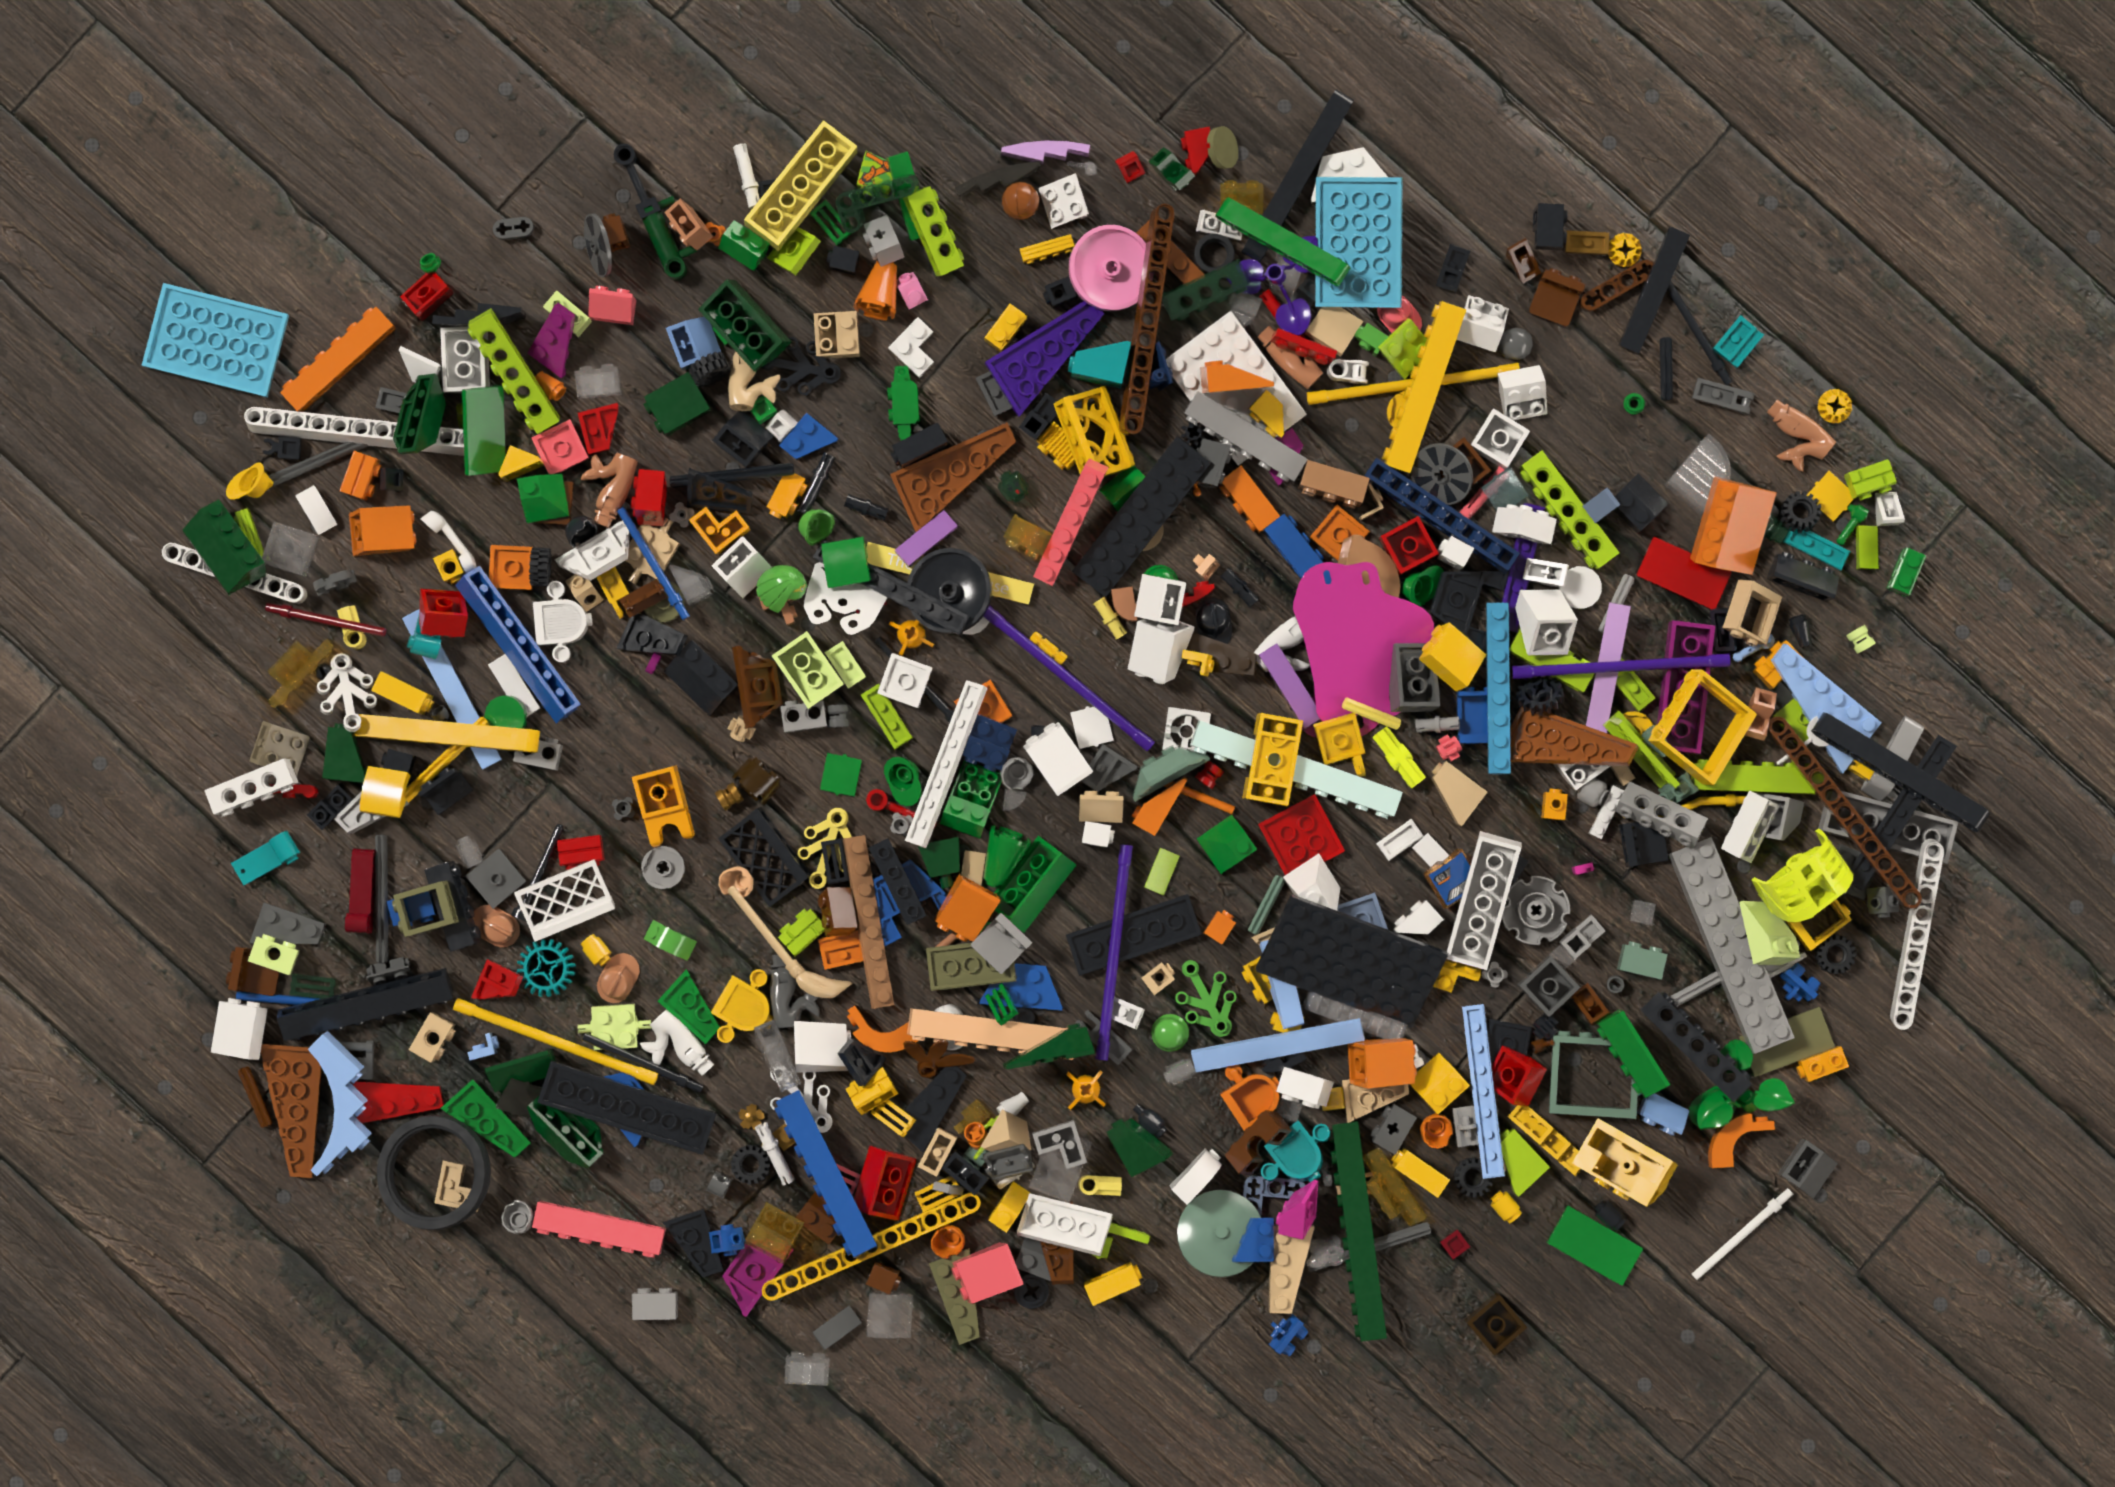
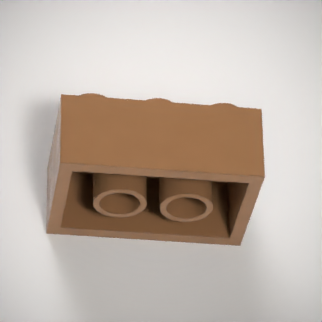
M1307 460L1298 489L1302 490L1301 494L1314 497L1316 494L1323 496L1322 500L1330 503L1340 501L1343 502L1342 506L1355 509V507H1360L1363 503L1370 478Z

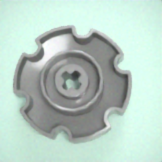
M1530 876L1528 883L1519 879L1510 886L1507 905L1504 908L1501 920L1507 931L1512 929L1516 931V940L1530 945H1540L1543 937L1547 941H1553L1566 928L1567 923L1564 922L1563 917L1566 914H1570L1569 900L1564 890L1556 891L1554 889L1556 882L1542 876ZM1531 906L1540 907L1538 909L1539 915L1531 914L1533 911Z

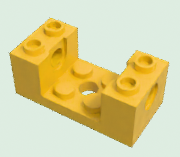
M1264 713L1257 714L1253 735H1256L1249 777L1245 779L1243 799L1282 806L1289 805L1303 720ZM1272 753H1276L1280 757V762L1276 766H1272L1268 761V757Z

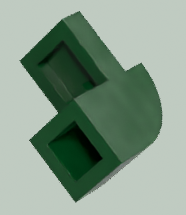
M1164 147L1148 161L1157 174L1175 191L1189 185L1191 179L1195 176L1190 169L1179 162L1171 151Z

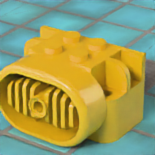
M1599 1118L1596 1120L1572 1164L1594 1176V1182L1607 1190L1612 1187L1614 1188L1613 1193L1626 1201L1631 1198L1646 1207L1654 1203L1665 1191L1670 1178L1678 1166L1672 1160Z

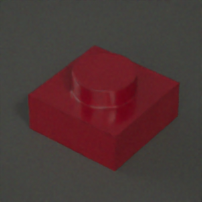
M1458 1229L1440 1241L1453 1260L1470 1248Z

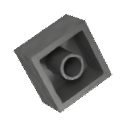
M1551 956L1543 959L1517 984L1522 992L1547 1017H1550L1581 988Z

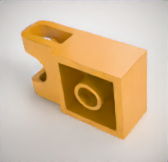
M677 765L632 777L640 811L652 847L656 848L662 845V829L666 824L676 825L681 836L685 839L694 837V828ZM657 786L664 790L663 797L660 794L656 795L655 790L658 789Z

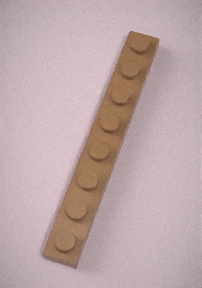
M865 835L844 838L842 840L871 1009L894 1005L866 838Z

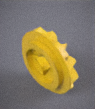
M1621 233L1615 235L1610 240L1608 256L1615 265L1629 267L1640 259L1642 247L1640 241L1633 234ZM1624 241L1627 248L1633 249L1627 252L1626 259L1622 251H1616L1623 247Z
M1830 389L1819 398L1818 412L1825 421L1840 423L1849 417L1852 411V400L1847 393L1840 389ZM1837 399L1838 405L1844 408L1837 409L1834 413L1833 407L1827 404L1834 403Z

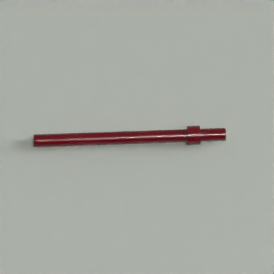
M267 603L265 607L266 611L280 614L281 617L285 618L295 617L385 637L387 632L386 628L294 609L291 605L283 604L280 606Z

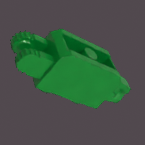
M895 366L894 381L891 382V388H887L888 401L892 400V409H888L889 422H893L894 427H898L899 440L902 441L911 436V426H916L919 423L918 387L916 383L910 380L908 366Z

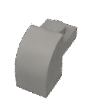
M1589 915L1577 927L1567 933L1559 943L1573 959H1576L1605 930L1592 915Z

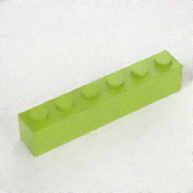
M1699 759L1694 764L1703 770L1708 760ZM1729 761L1715 785H1703L1691 776L1693 784L1699 790L1816 795L1792 763H1783V767L1775 766V762H1762V766H1753V761H1740V765H1732V761ZM1815 774L1811 778L1815 784H1820L1824 781V777L1821 774Z

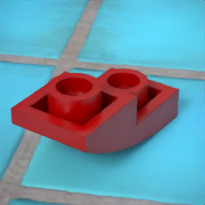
M1209 581L1196 583V587L1192 588L1193 596H1189V593H1184L1182 607L1203 599L1214 590V584H1209Z

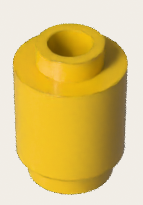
M595 934L590 935L580 944L583 947L582 951L594 966L599 964L602 967L611 960L609 956L612 952L601 938L596 937Z
M1499 1191L1491 1198L1493 1201L1490 1204L1503 1221H1507L1510 1224L1522 1214L1519 1210L1520 1206L1507 1191L1504 1193Z

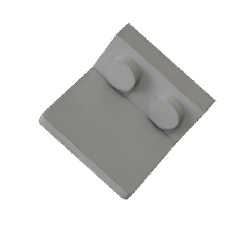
M1000 913L971 943V947L996 971L1003 974L1032 942Z

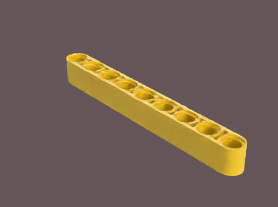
M358 714L361 718V727L353 734V736L532 753H538L540 731L532 729Z

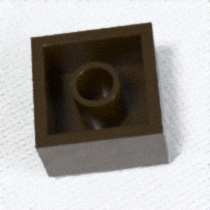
M1497 1292L1464 1319L1494 1356L1527 1329V1326Z

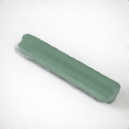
M1279 875L1274 876L1248 928L1249 932L1255 935L1259 934L1285 883L1283 877Z

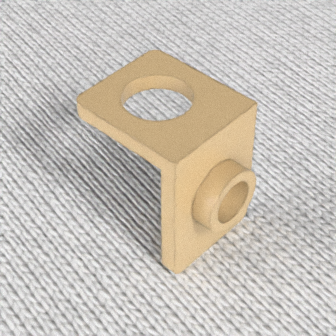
M1371 482L1368 483L1367 489L1377 508L1360 516V521L1384 508L1381 503L1383 497L1378 489L1374 490Z
M574 574L565 581L576 600L586 612L603 601V598L590 580ZM595 595V599L591 603L584 602L587 596Z

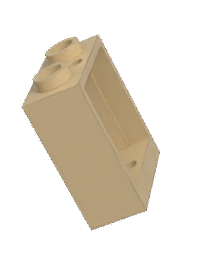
M1738 580L1723 628L1729 631L1732 637L1744 639V643L1754 647L1757 644L1767 645L1782 596L1755 581ZM1750 597L1761 602L1752 632L1741 627Z

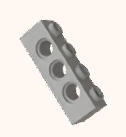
M1630 781L1616 808V812L1620 813L1621 816L1631 818L1644 827H1650L1661 835L1671 837L1682 845L1695 848L1708 818Z

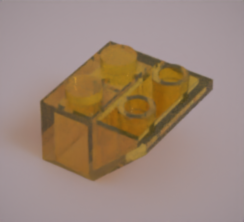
M766 1202L745 1242L750 1247L784 1264L797 1241L804 1222Z

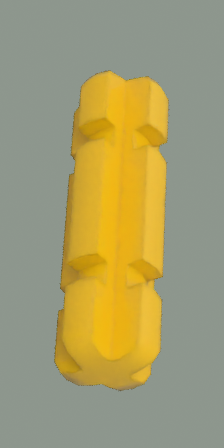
M1034 632L1029 640L1037 644L1040 649L1051 658H1055L1054 660L1062 665L1067 659V655L1062 651H1058V648L1046 638L1043 639L1041 634Z

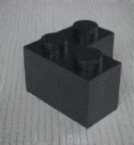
M1537 204L1533 210L1532 232H1535L1534 249L1561 250L1563 245H1566L1567 232H1563L1564 223H1567V210H1564V204Z

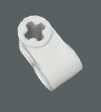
M1337 359L1328 366L1327 375L1333 381L1367 384L1366 369L1369 366V362ZM1339 365L1343 369L1342 375H1335L1332 367Z

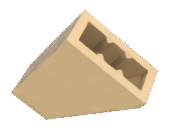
M1447 761L1443 762V764L1439 762L1432 770L1434 776L1431 779L1456 825L1461 827L1486 795L1487 791Z

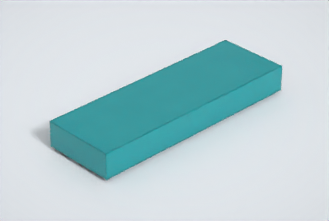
M1790 526L1783 543L1839 571L1842 570L1851 551L1811 531L1804 532L1803 530L1802 533H1798V529L1792 532L1790 531L1792 528Z

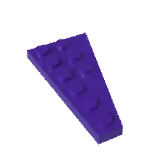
M1083 301L985 362L986 367L1018 417L1104 315L1102 310L1092 307Z

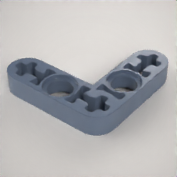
M1252 1175L1247 1177L1244 1182L1243 1197L1249 1201L1257 1202V1211L1261 1217L1263 1196L1290 1199L1294 1191L1287 1190L1288 1195H1283L1285 1191L1284 1182H1289L1288 1187H1295V1183H1299L1301 1188L1305 1186V1183L1289 1178L1277 1177L1274 1181H1278L1282 1188L1280 1192L1274 1194L1269 1190V1185L1273 1181H1266L1262 1176ZM1252 1179H1256V1183L1260 1184V1187L1255 1189V1195L1259 1194V1199L1255 1197L1246 1198L1247 1193L1251 1195L1252 1189L1248 1187V1183H1252Z

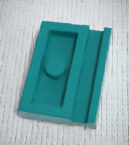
M1740 315L1713 347V350L1735 368H1738L1764 334Z

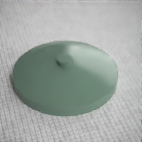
M1227 1190L1209 1191L1193 1199L1184 1209L1177 1227L1178 1245L1185 1260L1197 1271L1212 1277H1230L1246 1270L1253 1262H1232L1233 1255H1236L1241 1245L1239 1242L1242 1235L1246 1232V1226L1250 1218H1261L1257 1209L1245 1197Z

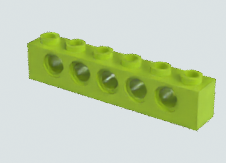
M492 308L470 320L469 328L467 329L473 340L477 339L480 343L479 350L484 358L488 357L492 362L490 366L494 374L501 376L504 381L502 383L504 390L508 395H513L515 399L513 403L519 412L523 411L527 417L525 422L531 431L534 429L539 434L558 423L560 416ZM486 332H492L496 337L489 341L483 335ZM504 350L507 356L500 359L496 357L495 352ZM510 368H515L518 371V375L511 377L506 371ZM521 386H526L530 392L522 395L518 392V389ZM537 404L541 407V411L533 413L529 407Z
M1540 451L1519 467L1523 480L1526 483L1530 482L1534 487L1532 491L1539 500H1544L1547 504L1545 508L1552 517L1556 516L1560 522L1558 526L1565 534L1569 533L1573 539L1571 541L1572 545L1577 551L1581 550L1586 556L1584 560L1590 568L1594 567L1597 570L1619 554V551L1597 522L1595 523L1582 507V502L1543 451ZM1538 472L1546 474L1547 481L1545 483L1537 480L1536 475ZM1551 489L1559 491L1560 498L1558 500H1553L1550 497L1549 492ZM1564 506H1569L1572 509L1573 514L1571 517L1563 515L1562 509ZM1577 523L1585 526L1586 531L1584 534L1576 532L1575 526ZM1590 540L1598 543L1597 551L1589 549L1588 543Z

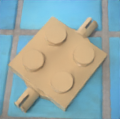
M665 518L664 525L660 529L649 525H640L638 529L663 572L680 546V543L673 540L667 534L672 523H674ZM632 539L629 544L628 559L625 561L631 564L635 570L628 580L636 585L642 574L650 575L657 579L635 540Z

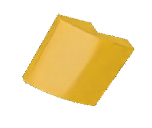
M368 766L362 787L359 810L365 813L400 818L406 802L404 793L410 779L409 773Z

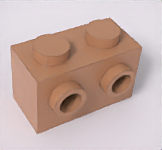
M682 199L676 201L664 212L671 221L669 223L670 226L677 233L679 232L681 235L679 237L680 240L687 247L691 245L698 250L713 237L694 209Z

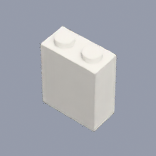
M228 998V1002L219 1001L211 1053L259 1060L268 1008L260 1007L258 1002L247 1001V1004H241V999Z

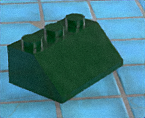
M553 1049L485 1068V1072L494 1092L500 1091L501 1095L514 1092L513 1087L521 1085L522 1089L534 1086V1081L542 1079L544 1083L551 1061L556 1062Z

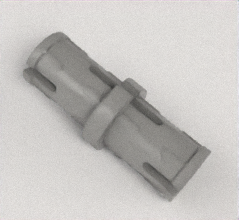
M1435 716V718L1416 719V732L1435 731L1436 733H1441V731L1460 730L1459 716L1449 718Z

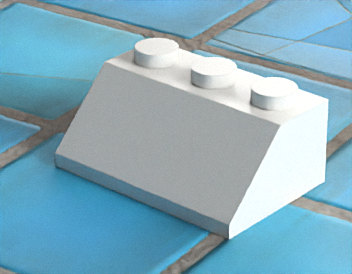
M469 326L440 328L444 393L462 394V389L490 386L489 358H484L479 350L480 343L477 339L473 340L467 329ZM486 332L483 336L488 340V332Z

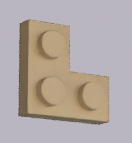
M443 1161L435 1204L458 1208L465 1201L471 1188L462 1186L465 1164Z

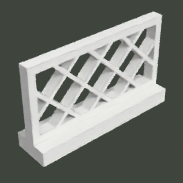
M595 859L514 892L534 941L615 909V903L612 896H610ZM593 867L595 876L592 881L581 877L584 869ZM570 876L576 879L573 889L561 885L563 878ZM579 880L591 884L587 895L575 890ZM549 884L556 887L553 897L541 893L543 886ZM593 886L601 888L605 896L598 899L589 895ZM559 888L571 893L567 903L555 899ZM526 893L536 895L533 905L524 903L521 895ZM573 894L585 898L581 906L576 907L570 904ZM539 897L551 901L547 911L535 907ZM553 902L565 906L562 914L555 915L550 913ZM533 910L545 915L543 921L535 925L531 920Z

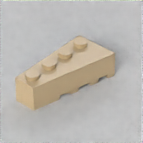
M1274 1224V1262H1269V1312L1292 1314L1314 1226L1311 1225L1305 1238L1302 1240L1278 1234L1279 1225Z

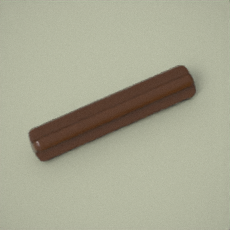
M248 1066L238 1070L242 1084L261 1128L268 1127L272 1124L271 1117Z

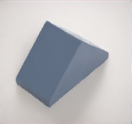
M1606 488L1582 507L1596 523L1618 507L1620 503L1610 490Z

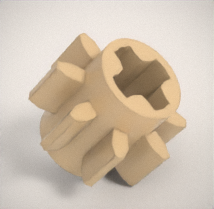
M741 715L738 716V719L733 718L727 728L731 730L730 736L740 742H745L746 738L750 740L756 730L754 727L745 729L744 717Z

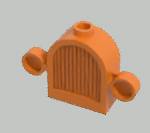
M1239 1065L1225 1068L1226 1077L1229 1080L1235 1081V1084L1220 1093V1095L1245 1131L1253 1125L1260 1113L1265 1110H1275L1279 1102V1092H1276L1279 1081L1276 1077L1270 1079L1262 1074H1251L1242 1078V1068Z

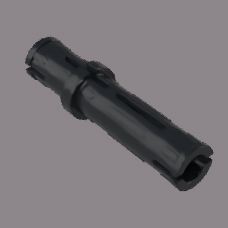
M823 452L817 468L812 471L814 474L796 508L797 511L805 514L811 510L825 479L828 480L829 478L828 473L834 460H836L835 457Z

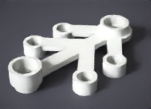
M340 653L331 659V671L317 684V692L321 695H326L330 691V684L339 675V685L328 699L321 703L320 710L325 715L331 714L335 703L343 695L346 711L343 725L347 731L355 732L361 727V718L358 714H355L352 694L364 701V706L367 708H374L377 698L375 695L368 694L349 681L348 674L358 679L361 687L365 689L373 685L371 675L364 674L353 667L351 658L346 654ZM343 662L345 666L339 667L337 664ZM369 679L371 682L369 684L363 683V680ZM325 685L327 689L321 690L319 687ZM373 699L374 702L372 704H369L366 702V700ZM329 705L331 709L325 710L323 706ZM353 721L356 725L351 727L348 723Z
M775 1065L772 1067L770 1075L774 1081L781 1082L791 1094L799 1090L788 1078V1071L785 1066ZM777 1069L783 1071V1075L780 1078L775 1076ZM803 1072L805 1080L804 1095L801 1091L800 1093L820 1133L827 1132L832 1126V1118L827 1113V1097L830 1094V1089L826 1085L818 1087L817 1094L820 1098L817 1111L812 1105L813 1080L816 1077V1073L813 1072L814 1076L812 1079H807L805 1077L806 1072ZM822 1087L828 1090L825 1096H822L819 1092ZM775 1097L771 1100L770 1106L773 1110H775L773 1101L780 1100L781 1098ZM819 1118L825 1119L826 1123L824 1126L818 1125L817 1120Z

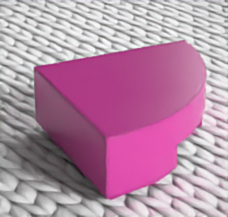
M1593 862L1572 867L1573 874L1575 875L1594 870Z

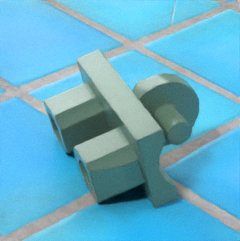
M1688 772L1675 778L1680 783L1678 787L1674 788L1665 784L1661 789H1658L1660 796L1675 803L1680 802L1699 790L1693 784Z

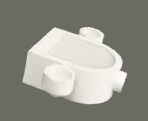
M552 581L547 586V592L553 600L533 602L536 644L538 646L557 645L552 652L553 658L560 663H564L569 660L571 655L566 644L577 642L585 635L588 626L593 625L592 614L586 613L574 601L562 600V596L565 593L564 585L559 581Z

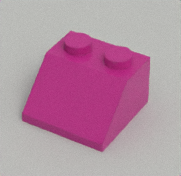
M1313 1180L1295 1191L1290 1199L1285 1201L1283 1211L1279 1212L1276 1218V1225H1279L1278 1234L1302 1240L1305 1238L1317 1215V1180Z

